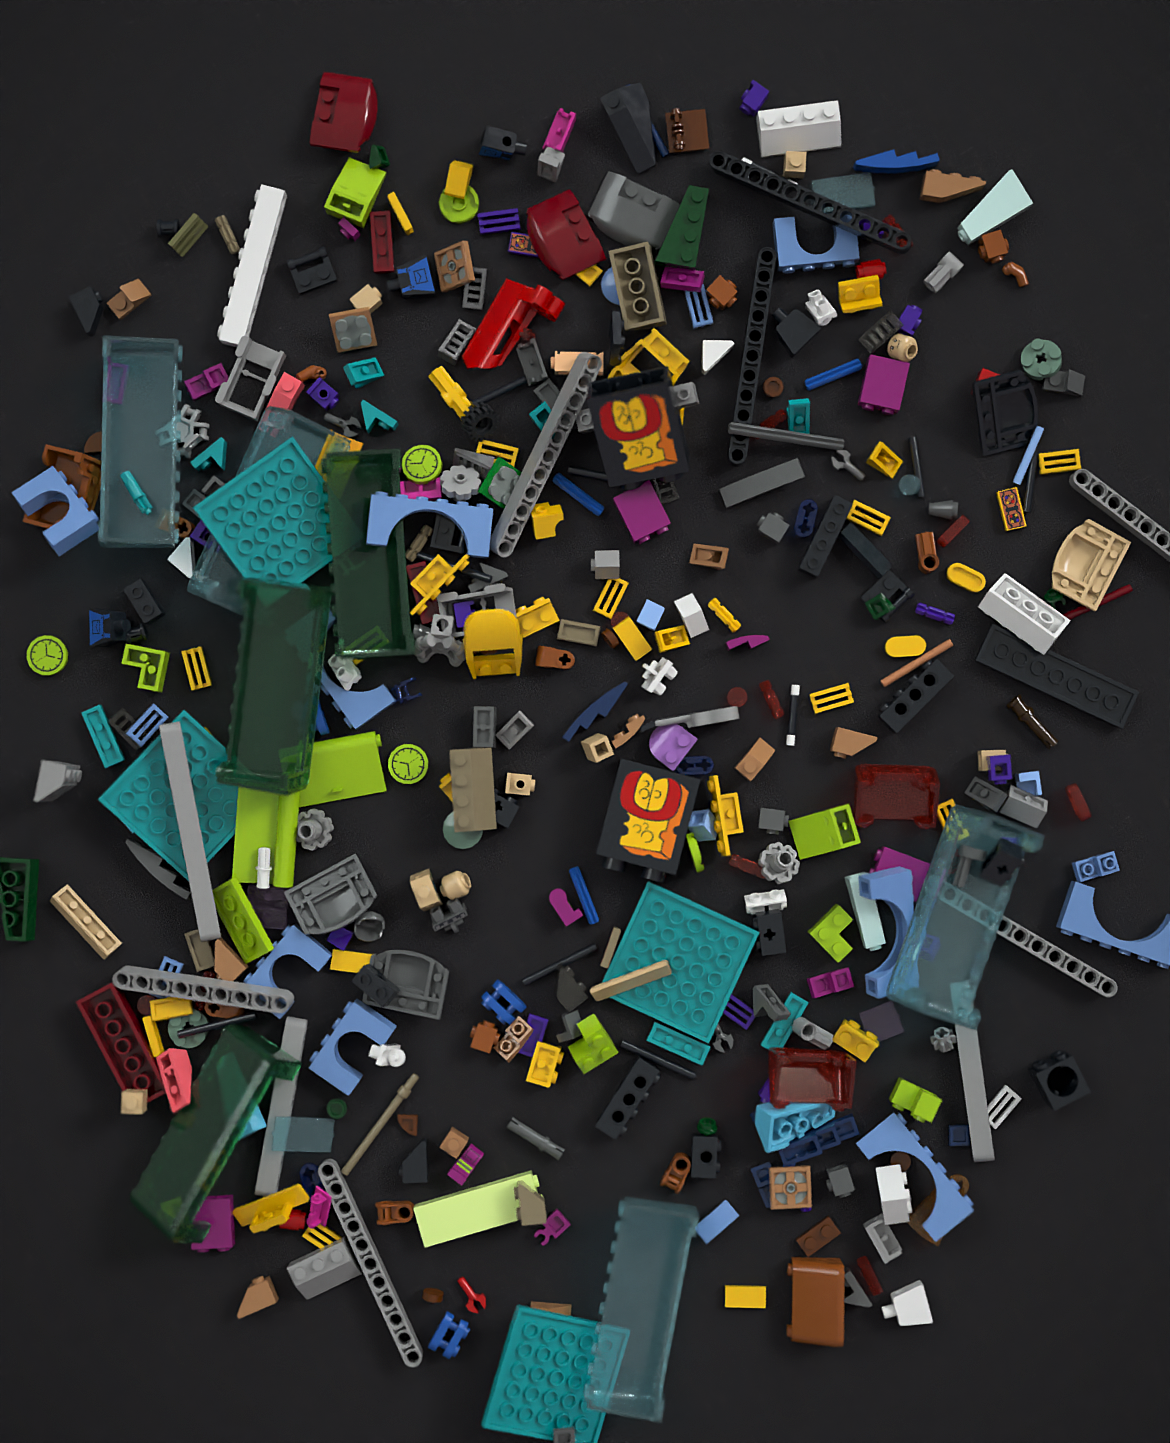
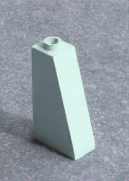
M1012 169L1004 175L957 228L960 239L963 242L965 241L967 245L1029 209L1033 204Z
M861 872L844 878L863 946L873 951L882 948L881 945L886 942L875 899L870 900L860 896L858 876L868 874Z

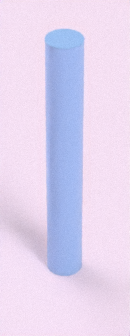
M1036 426L1013 480L1014 483L1021 484L1044 428Z

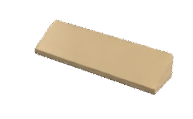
M68 884L50 899V902L104 960L122 944Z
M665 959L591 987L590 992L596 1001H600L672 974L668 961Z

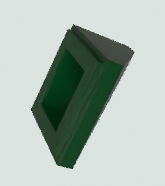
M372 145L369 160L370 169L390 166L385 148Z
M882 593L865 602L874 620L895 609L894 605Z

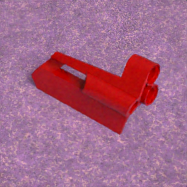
M506 278L462 355L466 368L477 367L486 369L501 366L536 313L555 322L565 303L553 296L550 290L541 285H537L534 289ZM510 327L512 334L500 354L493 355L506 330Z

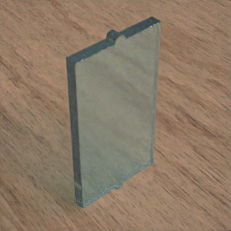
M871 172L812 180L813 192L847 207L855 209L875 206V187L872 184ZM826 207L824 208L823 213L833 212L834 209L832 207Z
M275 1116L274 1131L271 1132L273 1135L272 1151L331 1152L332 1138L335 1136L333 1134L334 1119Z

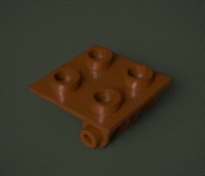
M679 108L672 109L671 113H665L669 153L709 149L705 109L680 111Z

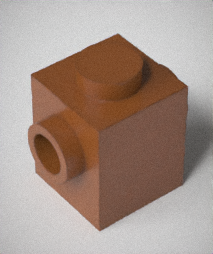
M1001 230L982 235L978 240L980 245L978 252L980 257L984 258L985 263L992 262V264L1004 260L1003 257L1008 253L1009 244L1007 239L1003 238Z
M720 275L706 289V295L710 298L709 302L715 308L720 307L723 310L726 306L730 308L737 299L735 297L738 291L732 281H726Z
M484 1020L483 1023L479 1022L477 1026L473 1025L470 1037L473 1038L472 1048L490 1053L492 1045L497 1046L500 1034L497 1033L498 1028L494 1027L495 1023Z

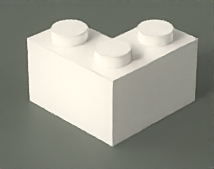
M900 1164L877 1167L876 1173L885 1225L909 1222L908 1213H912L909 1189H904V1185L907 1184L906 1172H901Z

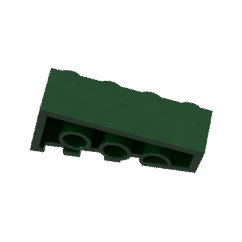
M689 185L655 260L656 267L695 270L709 188Z
M0 857V903L3 912L1 915L6 940H35L39 859Z

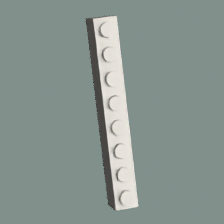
M261 184L260 190H257L255 193V209H251L249 216L251 224L249 229L246 228L245 246L239 252L240 264L234 270V286H231L228 292L230 301L228 306L224 307V323L219 326L217 333L222 344L237 347L242 336L249 337L287 199L285 190Z

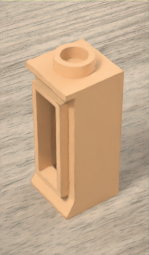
M555 351V357H551V369H555V375H569L577 356L581 352H560V354H557V351ZM604 352L597 355L598 357H600L602 361V365L597 376H603Z

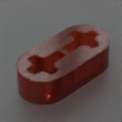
M962 514L936 541L944 548L970 520Z
M1073 783L1065 787L1068 798L1079 820L1083 822L1091 818L1090 810L1077 784Z

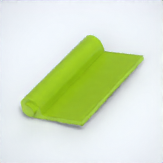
M375 731L280 748L279 757L285 784L295 785L296 789L300 790L299 807L387 791L379 757V746H382L380 734L376 735Z
M238 785L232 878L236 877L239 883H257L258 849L267 847L270 848V867H272L269 875V884L282 888L293 887L300 790L296 789L295 785H284V788Z

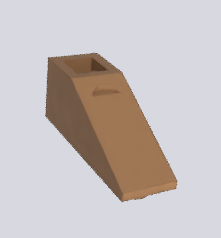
M931 169L926 171L923 176L919 200L941 203L982 190L986 185V181H982L981 178L975 176L965 178L961 177V174L950 173L948 175L942 174L940 170Z

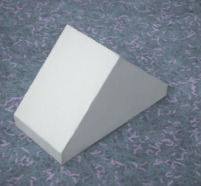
M703 340L702 373L704 375L733 348L734 342Z
M186 537L167 560L188 578L194 580L197 579L194 540Z
M692 593L674 601L690 638L709 630L703 611Z

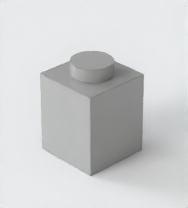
M619 550L595 551V559H591V571H595V579H619Z

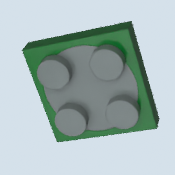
M498 457L477 492L504 510L522 472Z

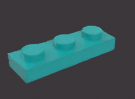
M97 705L81 712L104 767L109 768L125 761L102 705Z
M790 992L784 1005L791 1015L786 1020L773 1021L760 1045L779 1055L793 1031V1021L801 1017L809 1002Z
M654 1022L647 1037V1041L700 1065H703L710 1049L709 1045L658 1022Z

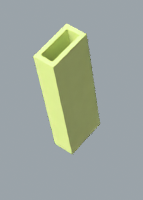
M532 1170L415 1204L413 1209L424 1247L517 1221L516 1208L520 1207L519 1199L515 1200L514 1187H518V1181L522 1180L538 1193L537 1187H540L537 1175H533Z

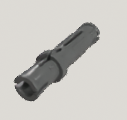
M514 1117L507 1126V1129L538 1147L539 1151H544L553 1156L556 1160L560 1159L565 1150L550 1141L548 1136H542Z

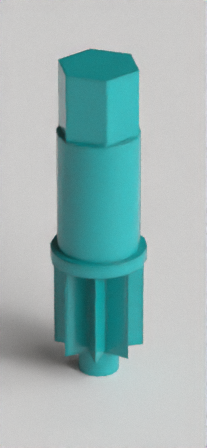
M129 470L123 472L120 478L133 498V502L136 503L142 514L150 515L152 513L150 509L153 507L148 501L146 494L143 493Z

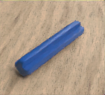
M855 359L808 378L804 381L806 389L812 390L861 370V362L859 359Z
M557 473L554 476L553 483L595 515H601L604 511V506L562 474Z
M576 866L569 869L589 924L592 925L599 922L579 867Z

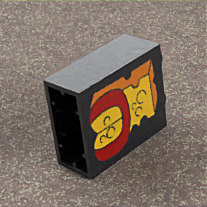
M668 366L588 382L587 403L609 488L620 486L623 490H633L642 486L645 480L660 478L662 482H673L680 479L685 472H689V451Z
M620 759L596 854L604 856L601 866L625 872L627 862L643 866L641 877L664 883L667 873L676 875L700 779Z

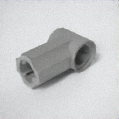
M950 251L923 281L926 287L934 293L939 291L964 266Z
M798 1017L793 1021L792 1030L802 1039L824 1050L831 1046L833 1034L813 1024L804 1017Z

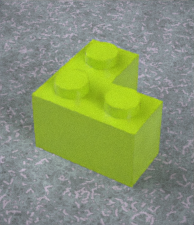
M126 644L122 664L141 668L138 688L162 692L170 653Z
M835 904L808 933L838 963L853 949L839 935L853 919L838 904Z
M595 1014L577 1023L583 1038L568 1046V1049L576 1064L585 1074L619 1052Z
M900 1077L889 1097V1100L893 1102V1107L901 1111L904 1108L910 1110V1115L923 1123L926 1120L932 1123L942 1101L936 1094Z

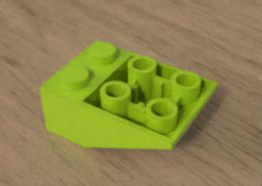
M349 157L325 203L326 213L339 219L344 217L348 222L364 228L386 172L377 168L370 169L369 165Z
M843 804L789 821L800 860L861 843L849 804Z

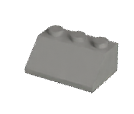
M42 760L34 801H54L75 787L77 782H80L82 776L80 766L59 761Z
M345 1236L290 1262L287 1267L295 1287L307 1300L362 1274L361 1268Z

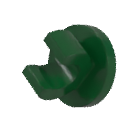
M1052 588L1044 596L1045 601L1055 610L1056 601H1060L1062 605L1066 604L1063 598L1064 595Z

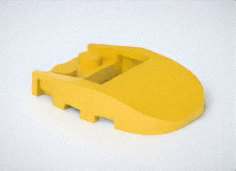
M654 328L651 330L652 333L644 339H640L621 356V364L612 369L608 378L640 372L631 362L644 347L664 366L669 367V371L673 373L671 377L673 386L690 361Z
M503 609L481 610L470 614L464 622L463 645L466 662L472 678L476 679V676L516 673V676H520L523 638L520 634L519 623L515 615ZM514 648V653L473 656V651Z

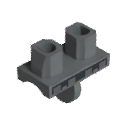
M458 899L448 900L447 906L449 910L444 913L440 906L430 909L432 927L435 931L444 927L445 931L453 929L457 933L459 932L458 925L464 923L462 918L468 915L465 904H461Z

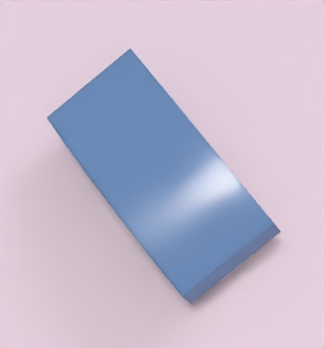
M1114 851L1072 863L1077 882L1120 871Z
M724 1200L693 1229L707 1244L739 1215L728 1201Z

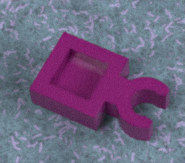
M556 1209L547 1217V1223H542L545 1228L536 1230L534 1237L536 1238L539 1234H543L545 1239L541 1244L545 1245L548 1243L551 1234L557 1238L571 1223Z

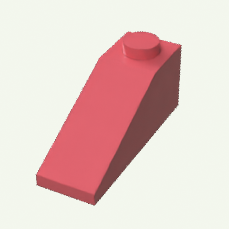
M285 372L283 373L259 423V430L274 438L277 437L305 387L300 380Z
M169 1048L157 1056L156 1061L172 1113H176L190 1104L192 1066L187 1050Z

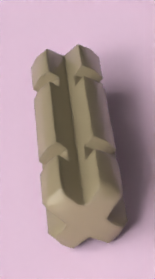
M224 215L217 217L215 222L218 228H220L219 230L226 245H228L229 252L231 254L238 253L240 247L235 242L236 239L230 226L227 225L226 217Z
M428 525L422 527L421 533H418L410 545V550L408 549L404 554V557L411 562L415 560L417 552L421 551L428 540L427 538L433 533V529Z

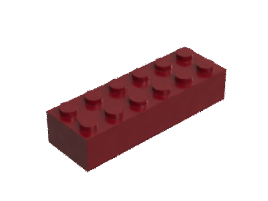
M112 982L76 1001L122 1091L126 1089L148 1090L147 1103L165 1094L166 1090L156 1057H153L149 1040L122 989L117 988Z

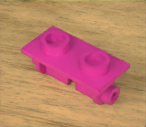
M316 1186L315 1194L311 1197V1213H309L306 1220L309 1228H315L319 1224L326 1227L332 1197L318 1186Z

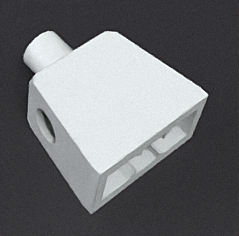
M920 1280L892 1292L890 1296L893 1304L881 1307L884 1318L896 1316L900 1326L933 1323L924 1287Z

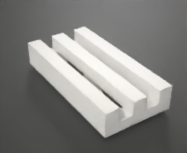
M1006 1085L987 1107L989 1113L1003 1095L1008 1092V1095L989 1116L990 1125L994 1129L1002 1123L1022 1099ZM1013 1096L1015 1099L995 1122H992L993 1118Z

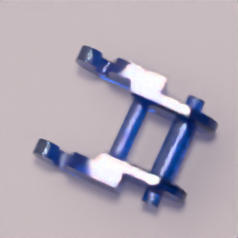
M415 677L400 682V686L394 685L395 687L392 690H395L398 696L396 702L400 701V703H403L404 699L410 701L422 696L421 693L410 696L406 687L407 683L416 680ZM404 687L405 697H402L399 688Z

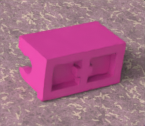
M559 108L543 145V150L550 147L563 152L575 124L576 113L570 112L567 114L562 108Z
M440 477L424 485L415 484L411 481H400V493L408 495V499H416L417 496L427 497L428 501L443 499Z

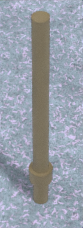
M412 1073L407 1082L397 1090L398 1094L341 1170L344 1175L348 1176L403 1099H407L410 1095L411 1088L420 1078L418 1075Z

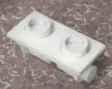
M784 889L752 893L744 896L746 912L751 913V915L755 914V912L765 911L764 906H768L769 910H783V908L787 907Z

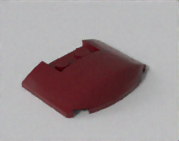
M329 72L323 73L314 121H312L310 146L358 153L361 150L360 146L369 140L377 119L378 102L372 79Z
M570 189L527 209V232L532 247L541 262L550 271L553 270L561 275L559 276L560 279L565 280L606 260L599 239L596 238L579 206V201Z

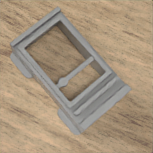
M242 336L235 351L238 358L228 381L221 384L215 401L221 407L258 422L283 361L286 358V354L283 351L277 352L258 344L247 336ZM246 360L272 370L268 379L266 380L254 375L248 370H243ZM241 373L266 383L254 411L229 401Z
M502 583L486 586L484 591L463 595L449 592L437 596L440 615L454 617L453 603L480 598L482 610H486L484 598L494 596L496 609L507 610L517 618L513 589L506 587ZM454 617L451 636L454 638L464 637V631L457 632ZM441 620L442 632L448 627V623L445 620Z

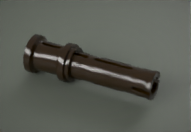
M1020 694L1015 696L1006 707L1011 708L1018 716V720L1024 721L1045 746L1051 749L1057 744L1058 740L1033 714V708L1025 704L1021 699L1022 696Z

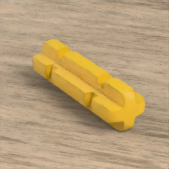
M716 598L708 603V607L712 611L714 610L715 614L725 624L729 625L728 628L732 632H736L741 627V624L733 619L734 616L724 606H721Z

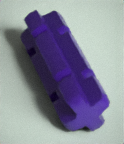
M918 603L915 609L917 614H925L926 617L943 621V623L949 625L953 623L955 615L952 613H945V611L932 606L927 607L923 603Z

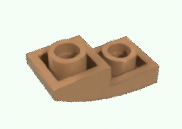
M636 714L627 719L629 723L626 724L629 732L625 733L622 731L613 736L615 740L612 741L615 749L627 742L639 730L645 720L644 715L639 717Z
M518 1016L505 1030L507 1032L506 1035L493 1048L509 1063L526 1043L534 1029Z

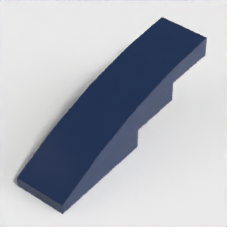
M623 682L591 704L574 721L562 738L569 742L580 726L587 730L598 714L605 718L628 683Z
M849 1114L805 1132V1136L800 1139L794 1138L789 1142V1146L778 1151L785 1167L823 1154L822 1150L840 1145L842 1140L860 1134L853 1114Z

